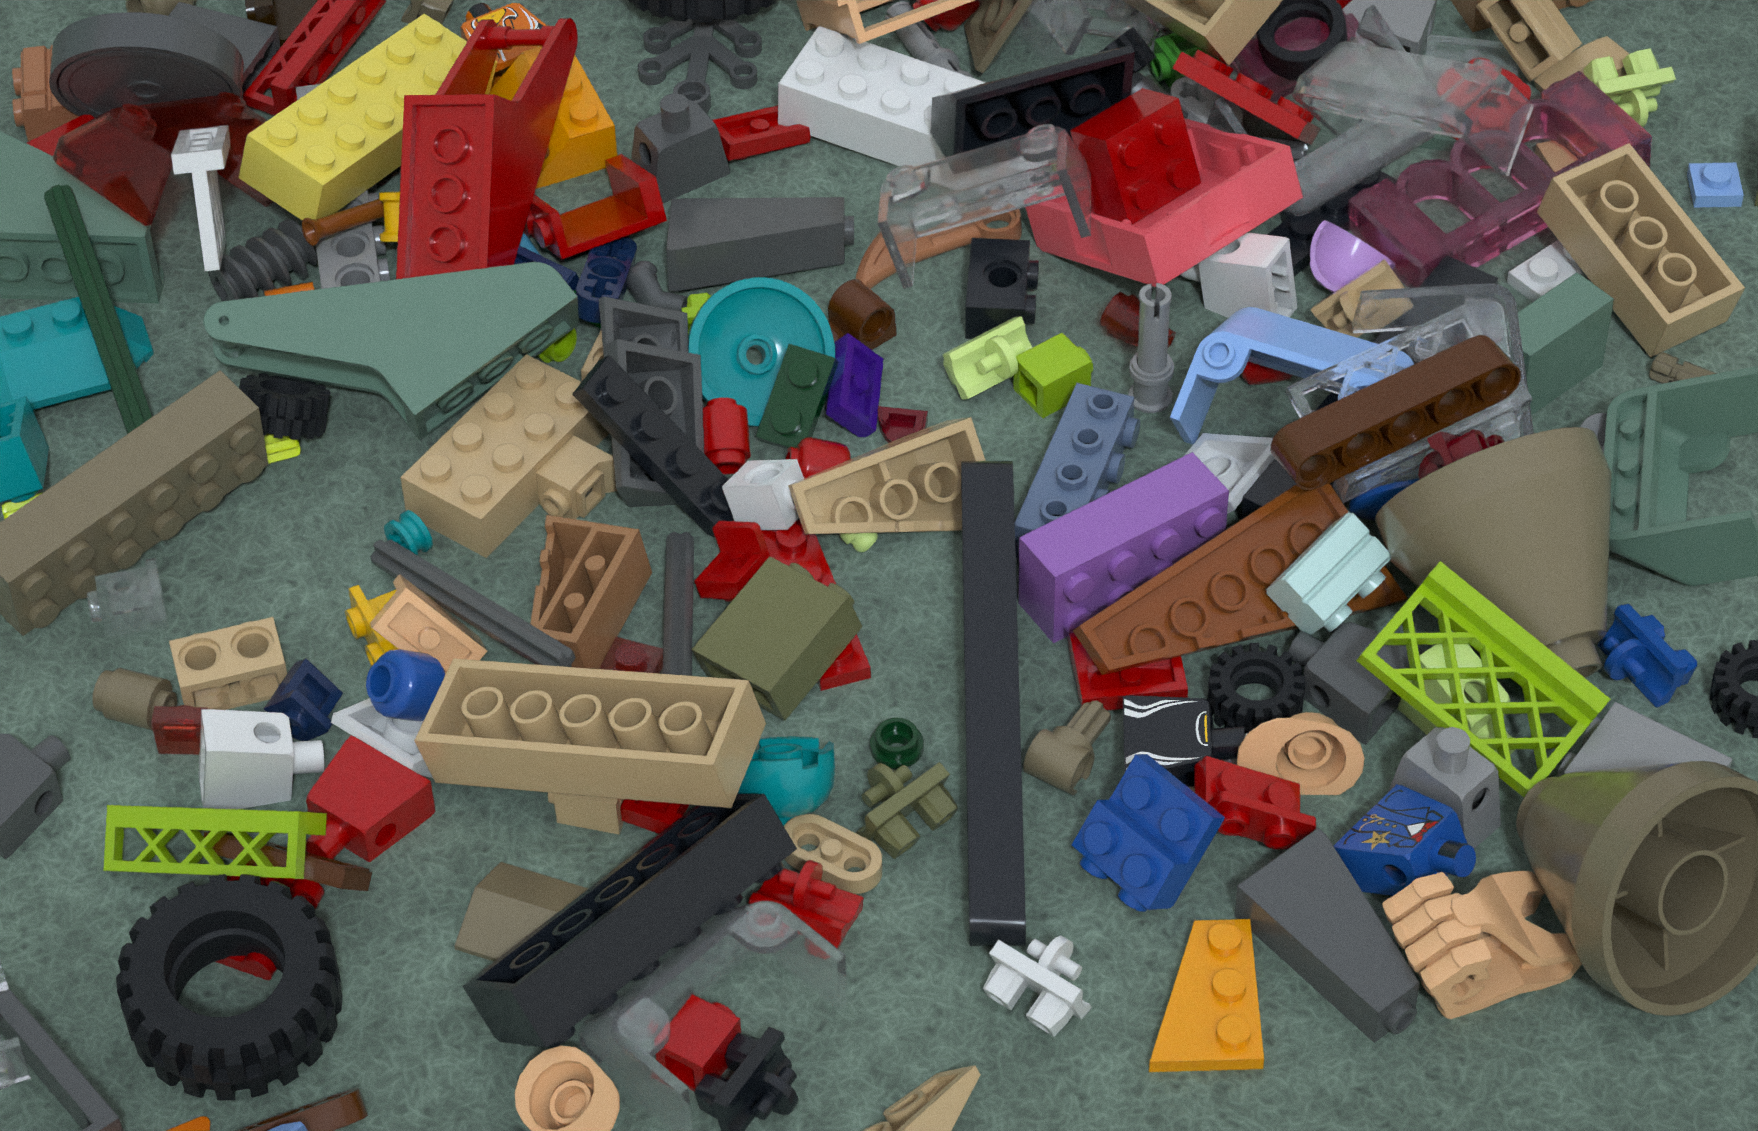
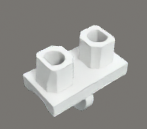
M1061 935L1056 937L1048 946L1037 939L1032 940L1028 946L1027 953L1038 959V963L1000 940L996 942L989 954L996 965L991 970L983 987L986 995L1007 1009L1012 1010L1027 987L1040 994L1026 1014L1029 1022L1053 1037L1068 1023L1073 1015L1082 1020L1092 1008L1089 1003L1082 1000L1083 991L1060 977V974H1063L1074 981L1082 971V966L1070 960L1073 942Z

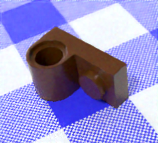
M859 279L845 282L832 295L828 306V323L831 327L834 342L849 333L873 350L897 335L894 309Z

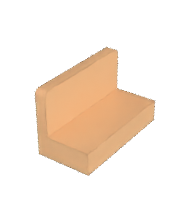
M400 574L393 581L397 590L396 593L370 622L372 629L398 649L427 653L438 659L444 668L445 675L453 659L481 660L487 652L483 642L476 633Z

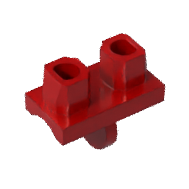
M808 860L800 873L784 868L774 877L764 881L761 888L757 892H753L749 898L748 911L761 915L762 932L783 937L789 936L794 927L811 932L810 944L813 946V949L832 955L837 952L848 930L861 913L864 897L838 889L836 885L822 881V864Z

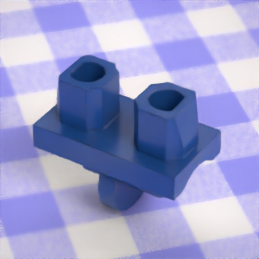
M1630 604L1617 606L1612 626L1597 645L1608 656L1604 663V671L1613 680H1621L1628 677L1646 698L1658 708L1670 701L1677 687L1689 682L1697 667V660L1686 649L1674 651L1664 641V626L1653 615L1641 617Z

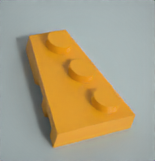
M1250 919L1194 920L1151 1055L1149 1072L1263 1069L1264 1052Z

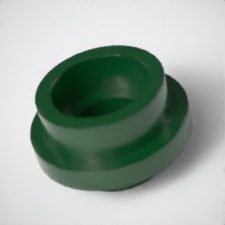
M890 718L880 723L872 734L870 751L878 763L885 764L892 769H898L902 765L909 767L921 758L924 751V740L920 731L911 721L904 718ZM899 743L903 744L904 746L892 747L890 745Z

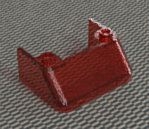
M220 92L218 96L141 105L123 104L122 107L113 108L61 136L58 139L53 154V160L64 170L144 226H150L153 223L172 168L171 154L180 130L228 125L231 145L225 168L217 170V173L265 207L273 203L271 199L239 179L247 134L267 120L245 106L246 101L243 98L229 92Z

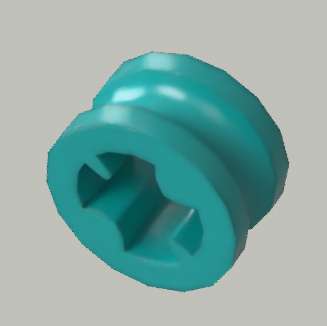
M410 510L400 514L399 522L390 520L384 526L387 540L395 541L418 555V550L427 552L432 549L433 541L428 528L420 517Z

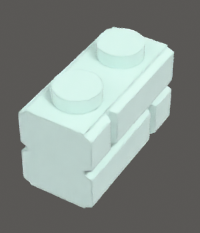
M1348 512L1333 522L1266 589L1267 595L1282 611L1288 613V617L1301 631L1310 635L1322 627H1325L1329 632L1333 631L1352 613L1347 603L1357 593L1362 598H1365L1386 578L1380 570L1391 560L1389 551L1375 536L1369 534L1370 530L1354 513Z

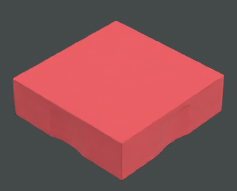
M1184 118L1201 184L1132 225L1131 220L1128 219L1119 222L1094 214L1081 167H1076L1023 199L1036 245L1044 252L1138 282L1151 284L1156 287V283L1164 285L1303 198L1290 146L1246 134L1223 132L1208 124Z

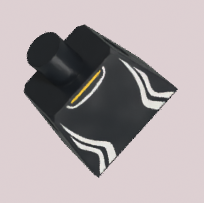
M1123 696L1125 771L1135 754H1148L1188 787L1195 786V764L1205 756L1219 760L1237 759L1238 748L1246 737L1245 726L1214 728L1210 702L1206 699Z

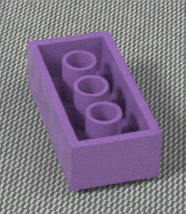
M1191 452L1019 537V605L1053 643L1067 637L1069 633H1074L1073 630L1224 532L1227 524L1229 490Z

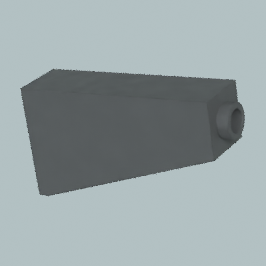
M844 197L671 199L666 248L669 291H682L736 282L747 278L767 277L844 264L845 245H854V216H845Z
M1317 828L1237 885L1235 917L1237 919H1250L1251 932L1372 1042L1375 1043L1388 1032L1397 1035L1412 1023L1417 1014L1416 1003L1419 981L1331 841L1322 830Z

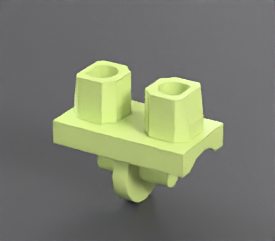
M1651 48L1635 51L1628 54L1622 60L1626 76H1618L1613 58L1610 56L1592 60L1583 68L1588 90L1579 98L1582 110L1587 111L1611 106V117L1613 119L1623 118L1631 129L1641 128L1646 125L1648 113L1654 112L1658 108L1657 101L1653 97L1660 94L1663 84L1673 83L1676 80L1672 67L1659 68Z
M1022 316L1014 317L942 354L945 370L951 383L956 385L961 399H969L1017 373L1018 362L1016 356L1033 348L1028 340Z

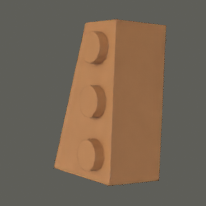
M546 515L545 529L547 537L545 550H541L539 561L542 568L540 585L535 588L530 624L574 651L576 658L571 664L572 667L600 669L652 574L639 529Z

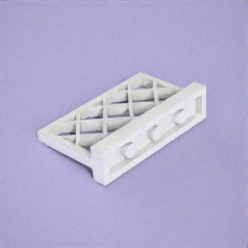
M228 125L180 130L171 154L174 174L192 173L205 271L220 270L226 245L217 170L225 168L231 145Z

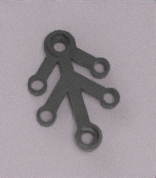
M673 19L660 27L648 29L643 35L645 50L658 56L646 58L638 64L639 80L646 85L660 84L665 80L668 70L690 58L687 79L676 84L673 93L682 94L688 100L695 101L705 113L711 108L710 87L706 83L709 58L730 74V83L735 88L748 89L757 83L756 66L751 62L743 61L738 56L742 58L758 56L762 51V38L757 32L748 31L734 19L724 21V19H712V22H699V20L690 19L683 22L674 21ZM695 28L693 36L671 48L672 39ZM714 28L734 41L737 55L713 37ZM656 39H661V40H663V41H660V42H652L653 40H656ZM745 43H752L753 45H751V46H745V45H743V44H745ZM649 70H657V72H654V73H648L647 71H649ZM740 74H749L745 77L738 76Z

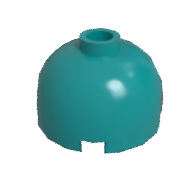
M787 736L760 739L759 750H755L737 794H765L783 826L796 816L815 811L828 799L834 786V743L829 741L823 749H819V738Z

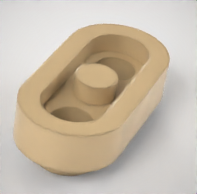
M815 814L796 816L784 825L797 850L785 858V861L790 866L801 871L808 860L819 862L823 866L822 881L834 884L838 889L853 894L868 892L880 882L882 878V854L878 846L872 841ZM806 844L817 846L812 851H806L801 847ZM859 867L863 869L859 872L847 871L849 868Z

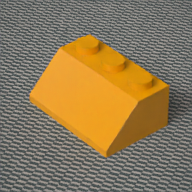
M542 47L523 51L492 87L489 94H495L512 100ZM574 55L548 145L550 154L548 158L544 159L536 189L605 169L606 164L604 160L617 156L615 125L576 55Z

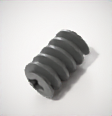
M286 219L279 223L278 229L269 228L263 231L261 238L255 236L248 239L245 247L238 245L230 249L229 256L223 254L220 270L208 271L214 290L222 301L237 300L241 297L244 299L258 297L256 291L258 288L263 293L264 290L275 289L272 281L274 279L282 287L291 286L292 281L289 274L291 270L300 280L307 278L308 271L305 263L309 262L315 266L317 264V255L314 247L306 241L302 228L294 220Z

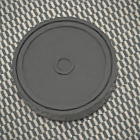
M109 13L79 20L60 31L52 46L49 85L54 97L66 109L78 116L92 115L110 128L129 118L138 125L141 132H180V130L214 127L225 122L237 112L242 98L244 61L239 50L227 38L210 28L192 21L153 13Z

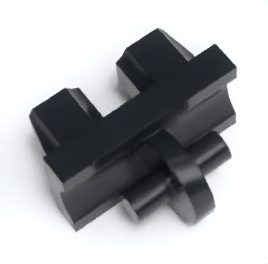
M768 1027L760 1039L737 1033L727 1046L724 1056L728 1069L735 1071L730 1079H725L713 1073L706 1074L695 1088L699 1109L718 1119L721 1131H745L755 1116L765 1120L772 1111L781 1115H789L797 1106L798 1096L791 1087L797 1075L791 1069V1061L781 1048V1044L785 1040L783 1032Z

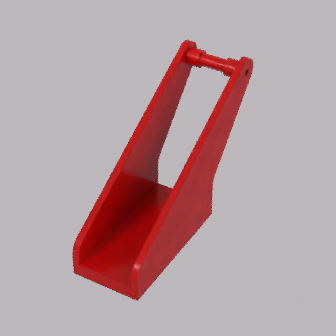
M560 18L555 26H542L541 29H512L510 26H497L493 19H482L435 95H404L396 279L514 265L577 48L578 34L573 19ZM515 46L542 47L512 100L495 94H485L498 50H511Z

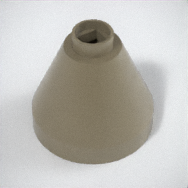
M1583 427L1552 429L1486 448L1421 478L1396 494L1378 511L1375 522L1383 543L1389 551L1391 562L1417 587L1423 583L1429 573L1441 561L1584 678L1601 669L1602 663L1594 644L1603 639L1607 633L1612 474L1594 431Z
M1689 761L1571 772L1560 777L1546 778L1534 785L1526 794L1519 807L1516 820L1517 832L1523 842L1525 855L1582 965L1597 984L1642 1011L1655 1015L1673 1016L1694 1012L1719 1000L1740 984L1758 964L1757 781L1716 762Z

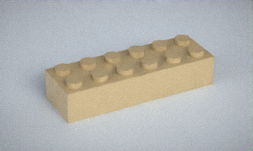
M453 659L414 741L435 783L732 808L766 722L749 680Z

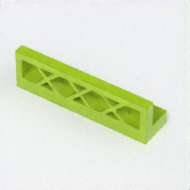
M107 805L103 871L194 875L226 874V876L246 874L268 878L304 879L306 835H326L327 813ZM124 828L136 829L148 844L134 861H122ZM152 829H157V830H162V831H161V832L159 833V835L157 836V835L153 832ZM179 830H183L196 846L181 863H178L165 847ZM200 831H211L205 838L200 833ZM227 832H232L244 847V850L229 865H226L212 847ZM248 833L259 834L254 839H252ZM275 834H288L286 867H274L260 850ZM155 855L161 860V862L150 861ZM203 857H205V859L209 862V864H197V863H198ZM253 859L258 866H248L246 864Z

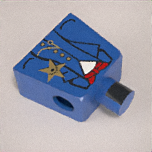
M1398 784L1334 845V848L1361 891L1366 893L1394 896L1411 884L1413 880L1443 872L1446 876L1450 874L1457 877H1466L1472 872L1476 863L1475 850L1472 846L1468 845L1457 813L1452 807Z

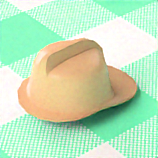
M1304 712L1293 715L1290 718H1276L1258 725L1246 735L1240 744L1236 762L1239 766L1299 783L1300 795H1340L1354 786L1361 776L1365 757L1360 742L1351 732L1339 727L1331 718L1320 713Z
M560 1045L541 1052L529 1061L520 1074L515 1089L516 1110L523 1123L531 1131H611L620 1110L619 1092L614 1082L589 1055L576 1047Z

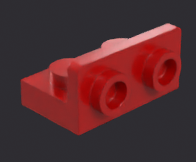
M1205 756L1195 764V793L1225 817L1218 829L1219 833L1228 836L1239 835L1263 842L1269 848L1283 850L1291 848L1316 830V817L1300 813L1299 783L1209 756Z

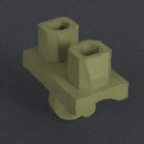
M939 762L904 787L903 784L912 778V773L907 766L902 765L893 771L885 764L878 763L868 770L867 777L871 788L861 796L868 807L874 806L879 801L882 804L866 814L864 818L866 825L859 829L856 834L870 841L875 840L893 859H896L914 846L920 838L918 832L905 818L913 811L920 815L932 831L955 815L958 806L948 790L943 786L950 775L949 772Z

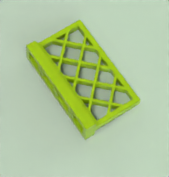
M1441 561L1356 660L1435 726L1443 728L1455 727L1465 731L1470 738V747L1492 762L1498 770L1499 778L1522 797H1525L1534 785L1547 778L1590 723L1611 700ZM1419 604L1438 619L1440 633H1415L1412 612ZM1402 625L1404 633H1395ZM1442 644L1446 668H1421L1418 645ZM1454 644H1469L1480 653L1482 667L1458 668ZM1384 645H1406L1410 668L1394 669L1381 659L1377 653ZM1511 678L1523 689L1525 702H1501L1497 679ZM1460 679H1485L1489 703H1464ZM1424 680H1448L1452 703L1437 704L1430 699L1425 692ZM1539 713H1554L1572 729L1565 737H1543ZM1491 714L1495 738L1479 739L1469 730L1466 715ZM1503 714H1527L1531 738H1507ZM1534 749L1537 772L1531 779H1528L1512 766L1509 750ZM1546 749H1555L1547 758Z

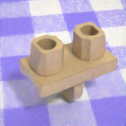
M1383 259L1314 305L1311 311L1325 328L1353 337H1359L1408 305L1413 298L1386 260Z

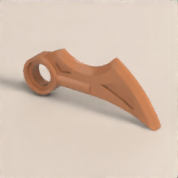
M992 200L981 204L978 208H957L945 220L923 229L901 230L885 226L866 250L859 265L856 279H859L871 289L887 277L912 264L971 244L972 238L1019 240L1022 234L1020 210L1014 203L1009 201ZM996 220L1009 223L1008 226L998 229L986 226L988 223Z

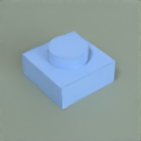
M1736 162L1689 163L1687 178L1694 208L1742 206L1744 194Z

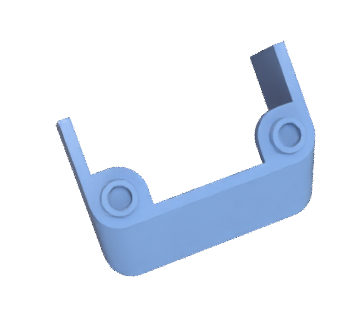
M1247 307L1236 311L1201 341L1170 419L1183 441L1193 445L1198 438L1219 383H1226L1236 379L1244 371L1248 361L1340 389L1338 400L1414 365V363L1403 351L1263 309ZM1390 454L1351 473L1360 494L1378 487Z

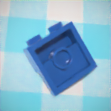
M1135 754L1110 799L1096 801L1074 839L1072 846L1083 855L1080 865L1084 870L1101 879H1108L1110 877L1122 887L1118 897L1129 907L1141 912H1145L1147 909H1168L1174 906L1225 817L1148 754Z

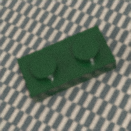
M788 344L756 434V438L759 441L788 450L790 446L797 447L802 439L813 436L839 363L837 359Z

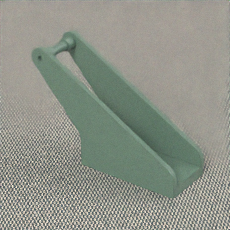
M0 131V298L67 300L79 297L44 200V193L51 189L52 186L59 184L60 186L69 185L73 189L112 302L159 304L165 277L163 269L157 263L150 233L152 216L149 205L141 198Z
M529 262L221 301L207 309L203 323L208 336L214 340L213 352L215 357L222 365L229 368L379 394L388 400L411 431L421 440L487 393L526 354L533 358L577 327L579 325L578 296L562 276L550 265L541 262Z

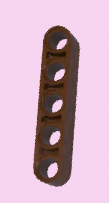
M1486 335L1474 336L1287 424L1274 436L1270 451L1275 460L1298 487L1303 490H1314L1503 401L1517 389L1521 379V372L1518 366L1491 338Z

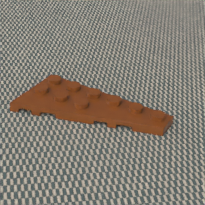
M1330 483L1314 490H1303L1294 485L1074 629L1073 632L1101 674L1105 675L1297 629L1298 627L1288 617V613L1282 611L1267 595L1266 589L1333 522L1349 511ZM1386 566L1380 570L1386 578L1374 591L1365 598H1362L1357 593L1347 603L1352 610L1349 616L1402 603L1408 599Z

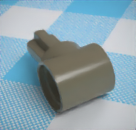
M1097 700L1091 703L1086 702L1067 726H1057L1053 731L1048 729L1041 730L1033 739L1026 753L1023 765L1024 772L1066 793L1075 795L1077 790L1073 788L1081 778L1086 780L1091 773L1095 759L1092 745L1111 720V714L1103 707V703Z

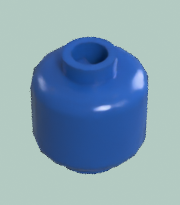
M402 649L389 650L381 655L370 668L366 679L367 694L376 711L387 718L424 721L445 677V671L439 660L427 653Z

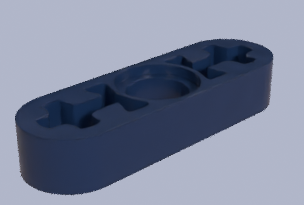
M625 236L590 250L576 286L575 294L578 296L579 318L588 322L601 323L599 299L609 297L623 300L628 287L629 271L631 267H634L636 260L637 244L634 240Z

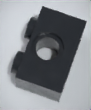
M972 238L965 305V339H973L1014 317L1022 316L1025 324H1035L1036 295H1028V289H1038L1039 260H1030V240Z

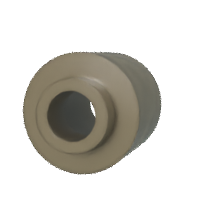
M117 668L115 671L105 670L97 679L93 691V706L96 711L103 712L106 719L156 731L162 722L168 723L172 719L177 706V696L172 690L170 681L167 679L124 668Z

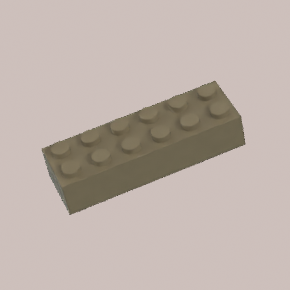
M219 370L1 521L0 614L22 636L34 628L48 626L56 619L60 611L76 600L93 594L103 581L120 569H127L134 565L144 552L161 540H168L175 536L185 523L202 511H209L216 507L223 496L237 486L254 480L262 472L263 468L268 465L259 407Z

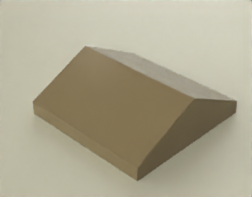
M980 0L978 9L964 24L975 70L984 73L998 59L1037 0Z
M500 862L475 887L454 945L455 950L496 961L588 890V888Z

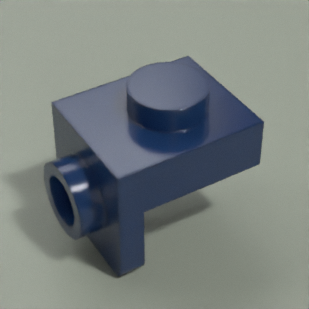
M305 658L294 663L263 709L266 712L284 713L289 717L292 738L299 741H309L329 731L333 723H331L328 715L343 692Z

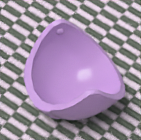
M1326 220L1318 226L1311 242V260L1309 263L1312 275L1319 285H1322L1332 293L1383 259L1386 260L1392 270L1396 266L1394 261L1377 249Z

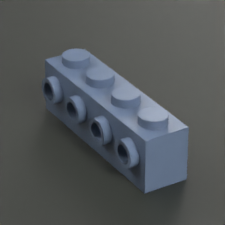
M1076 383L1015 521L1016 558H1019V537L1110 493V490H1107L1110 482L1119 483L1125 466V454L1122 453L1125 447L1134 448L1140 430V419L1134 418L1135 397Z

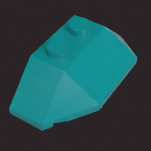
M79 297L0 317V404L27 396L34 410L111 389ZM114 306L137 370L142 362L147 363L154 354L143 318Z

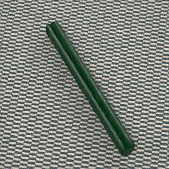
M58 184L52 186L51 189L44 193V200L128 434L153 417L73 189L69 185L60 186Z

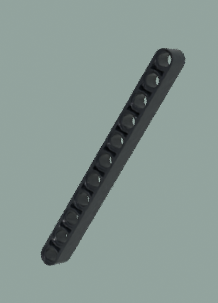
M961 461L969 946H994L998 940L1008 946H1026L1013 461Z

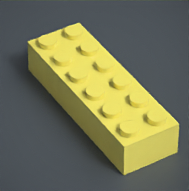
M426 14L421 15L247 134L239 179L302 221L304 218L316 220L336 213L401 166L404 95H435L467 41ZM496 60L494 62V66L490 75V79L485 94L490 93L497 65Z

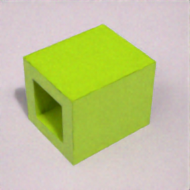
M1063 333L1016 356L1018 371L1014 374L1013 389L1042 418L1067 406L1076 383L1091 386L1093 363L1089 354L1082 347H1077Z

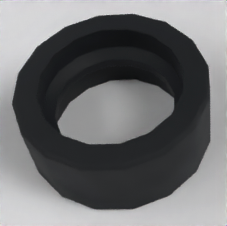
M1282 0L1256 32L1263 63L1274 74L1288 80L1308 81L1322 77L1337 67L1346 53L1348 39L1346 20L1341 5L1336 0ZM1300 17L1315 18L1326 23L1329 27L1330 33L1326 41L1316 48L1306 51L1287 50L1280 47L1274 39L1275 32L1280 26L1289 20Z

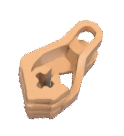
M1531 871L1502 872L1482 878L1472 891L1464 895L1459 893L1451 894L1454 886L1443 872L1413 880L1407 887L1382 903L1385 915L1393 925L1392 929L1399 946L1404 949L1409 965L1417 972L1424 989L1435 999L1437 1009L1448 1019L1484 1009L1522 993L1542 990L1571 979L1582 965L1566 933H1551L1525 919V917L1536 912L1540 900L1545 894L1536 875Z

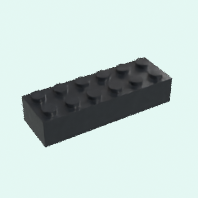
M737 794L732 808L696 805L462 987L494 1038L499 1042L544 1047L547 1049L557 1047L574 1035L576 1032L574 1025L588 1014L600 1013L613 1005L619 997L616 992L627 983L641 980L652 974L661 964L659 958L672 948L685 946L695 940L702 932L700 926L713 915L718 916L727 913L739 905L743 900L741 893L752 884L762 883L778 874L784 867L781 861L797 850L765 794Z

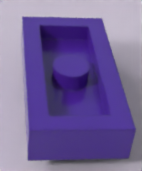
M847 333L834 342L835 358L839 363L829 389L826 415L857 437H868L876 431L884 359Z

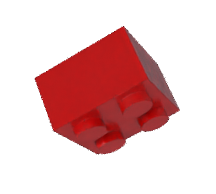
M1142 88L1070 130L1092 209L1096 215L1119 222L1128 219L1131 220L1133 225L1202 183L1180 101L1177 97Z

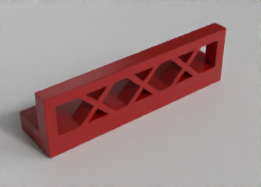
M318 0L243 94L244 104L276 115L297 101L296 87L322 84L386 3V0ZM267 88H271L273 98L263 95Z

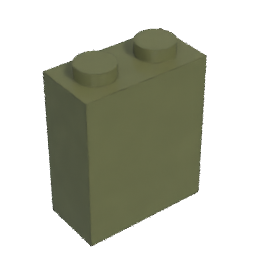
M769 556L696 643L692 651L706 676L749 680L759 707L785 721L863 626L853 608L855 604L854 599L842 587L834 583H830L827 587L816 581L799 564L791 563L787 566Z

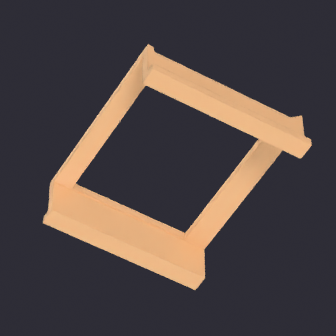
M796 0L806 31L821 26L855 38L858 44L975 1L937 0L864 28L860 12L893 0Z

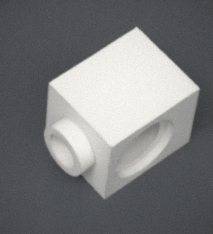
M797 459L747 461L722 486L734 521L756 522L761 530H788L799 518L788 485L800 481L804 477Z

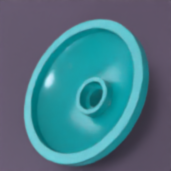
M754 277L739 280L713 294L697 312L688 335V352L701 355L702 398L706 402L715 398H732L736 400L737 404L747 409L748 426L759 427L788 344L835 358L833 334L821 308L801 289L774 278ZM749 347H755L761 352L762 359L758 365L748 361L746 353Z

